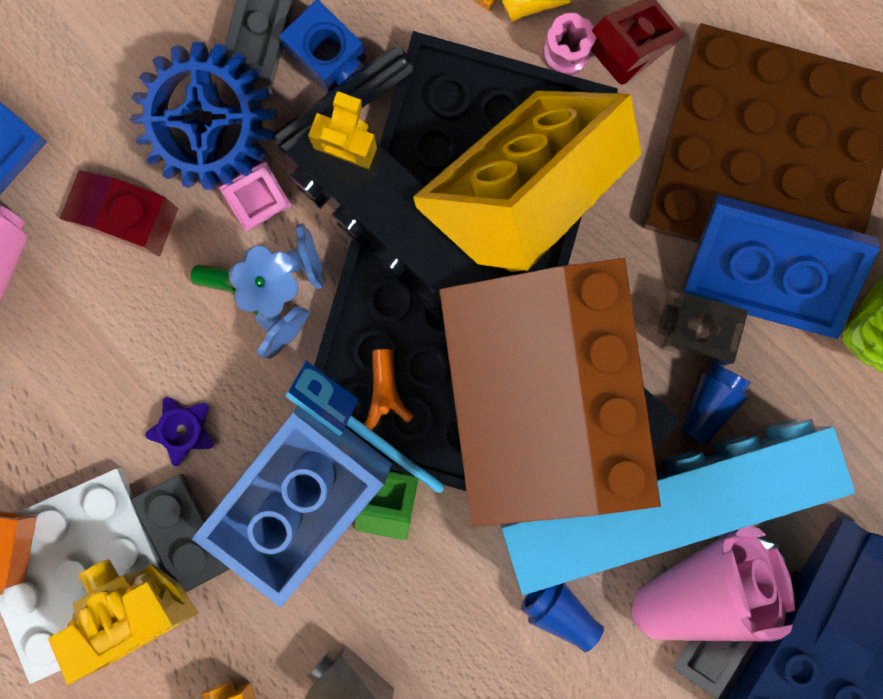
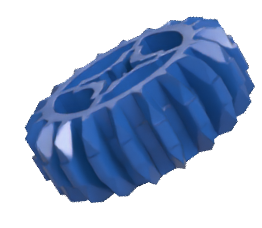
M193 42L190 54L184 46H173L171 48L172 62L164 56H157L153 59L154 68L158 75L143 72L139 76L142 84L149 89L148 93L135 92L131 96V99L136 104L144 106L143 113L133 114L129 119L133 124H144L146 133L138 135L135 142L138 145L152 144L154 149L146 158L149 164H156L163 160L166 161L163 167V177L171 179L181 171L183 187H193L199 179L204 190H211L216 188L218 178L224 185H230L233 183L235 170L245 177L252 173V162L249 157L262 161L268 156L265 148L258 144L257 141H272L276 136L272 129L262 127L263 120L274 119L278 116L276 109H262L261 100L273 96V91L270 87L256 90L253 86L260 80L263 75L262 71L259 68H252L242 74L247 57L242 53H235L227 61V46L223 44H214L209 53L204 42ZM211 73L228 83L238 97L241 106H229L221 100L217 84L211 82ZM191 74V84L186 85V99L183 104L177 109H168L169 100L174 89L185 77ZM203 109L204 111H211L212 114H225L226 118L214 119L212 123L206 124V122L197 121V119H184L183 115L195 114L197 110ZM242 123L241 133L235 146L227 155L217 160L216 147L221 146V137L224 129L230 124ZM170 127L180 128L188 135L191 150L197 151V157L188 153L178 144Z

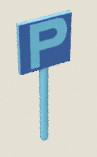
M307 360L304 362L285 397L339 437L347 425L435 492L441 493L444 490V485L351 415L358 401L355 396Z

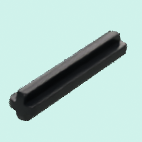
M393 45L275 132L274 140L279 149L286 155L290 148L312 126L316 114L323 115L333 104L337 91L360 99L363 108L412 73L414 67L405 51L398 45Z

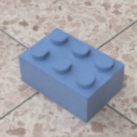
M297 406L203 523L192 540L281 608L382 488L392 463L345 427L339 437Z

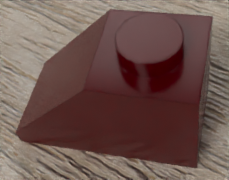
M79 170L59 219L160 257L179 208L162 195L113 177Z

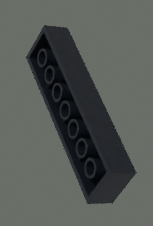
M333 104L323 113L324 116L332 117ZM311 127L286 153L294 168V171L289 176L297 184L296 188L319 209L326 203L335 210L331 215L338 221L336 223L337 226L356 244L361 246L368 240L377 249L374 255L378 258V264L395 280L402 283L408 277L419 287L416 291L417 299L439 320L443 319L440 289L520 274L519 272L507 271L505 268L478 265L416 208L413 199L425 186L377 142V150L369 169L314 149L308 136ZM644 388L654 451L681 420Z

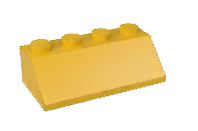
M535 91L413 197L416 208L478 265L505 268L511 272L528 271L642 155L631 94Z

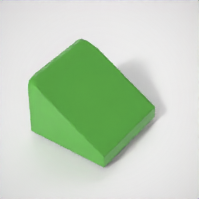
M389 471L385 484L356 517L355 529L359 532L406 540L419 479L405 473Z

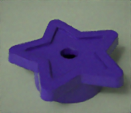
M166 397L162 401V417L159 419L158 424L146 432L145 436L148 440L160 443L167 448L172 465L178 466L191 449H211L214 446L213 440L203 427L209 407L206 403H201L183 408L171 398ZM184 425L186 427L184 435L178 434V426Z

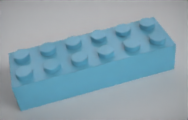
M792 419L766 427L767 437L759 439L757 435L746 438L745 435H739L713 444L716 453L705 456L704 452L694 454L693 451H687L666 457L661 460L664 469L656 471L661 507L596 516L500 524L522 596L855 494L835 428L814 426L812 419L797 422V419Z

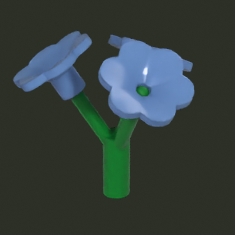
M304 223L296 225V250L285 253H271L264 246H253L246 251L244 260L235 263L230 270L199 264L195 265L191 270L190 279L192 284L231 292L235 295L234 300L239 309L253 312L256 315L255 322L267 332L265 340L257 350V354L261 358L267 357L271 359L276 356L285 345L293 341L299 334L301 326L309 318L310 312L306 308H300L299 306L293 308L284 317L280 315L284 302L292 300L298 292V283L291 273L302 270L316 290L324 288L320 258L315 250L311 232L309 229H306Z

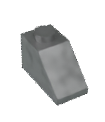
M347 646L337 657L328 651L307 676L314 684L310 687L305 699L393 698L394 688Z

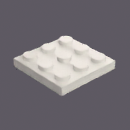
M123 468L114 469L16 512L17 514L35 516L37 519L25 582L4 589V594L0 595V613L29 684L61 671L47 638L67 627V624L72 620L73 613H75L72 603L88 595L78 577L80 573L101 561L110 559L118 576L136 571L139 572L152 564L167 574L163 562L131 502V499L135 498Z

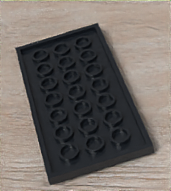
M413 31L406 54L411 60L414 69L412 73L397 84L380 146L420 183L426 186L535 91L617 93L618 88ZM582 216L528 271H519V273L523 274L568 265ZM351 239L314 366L358 399L351 415L364 424L368 416L373 394L372 351L379 349L394 350L397 391L403 404L413 414V418L411 421L405 422L394 410L389 409L387 414L381 415L372 431L439 480L443 485L466 491L444 320H439L417 299L416 291L419 287L408 277L402 283H399L378 264V258L374 255L377 249L368 240L359 246ZM346 425V428L391 462V470L414 476Z

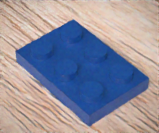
M717 194L684 280L682 297L838 339L881 248L878 237Z

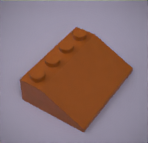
M625 258L554 267L440 289L471 527L596 516L661 507Z

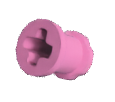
M565 13L554 20L552 27L548 30L543 49L544 60L551 70L574 75L586 66L591 53L590 49L596 40L594 33L591 31L594 27L588 19L582 18L577 13ZM561 38H568L571 45L579 44L577 51L570 52L567 45H560Z

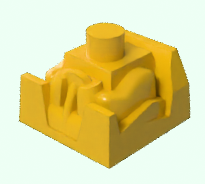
M106 559L78 575L88 595L72 603L75 613H73L72 620L67 624V627L47 639L68 686L109 666L198 615L199 612L181 584L154 564L139 572L136 571L118 576L111 560Z

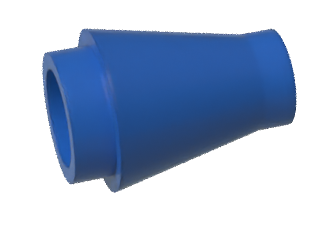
M712 361L706 372L700 371L685 421L680 430L699 442L709 445L713 436L748 399L749 396L745 392L751 382Z
M566 583L529 593L522 602L521 610L528 615L529 624L577 646L583 652L590 651L598 643L604 632V626L593 618Z

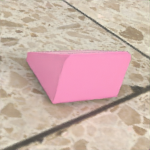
M251 157L249 158L252 162L251 174L245 177L235 170L232 184L224 185L219 178L217 181L219 189L245 231L250 230L291 206L267 161H258Z

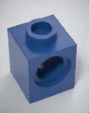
M315 0L279 35L286 53L327 93L365 67L362 64L366 60L363 43L319 0ZM324 43H335L341 47L339 54L332 60L321 61L314 57L316 49Z

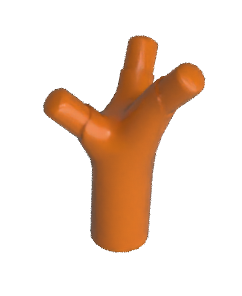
M379 349L372 351L373 394L364 425L373 430L381 415L387 414L389 409L394 410L405 422L411 421L413 414L403 404L397 391L394 350Z

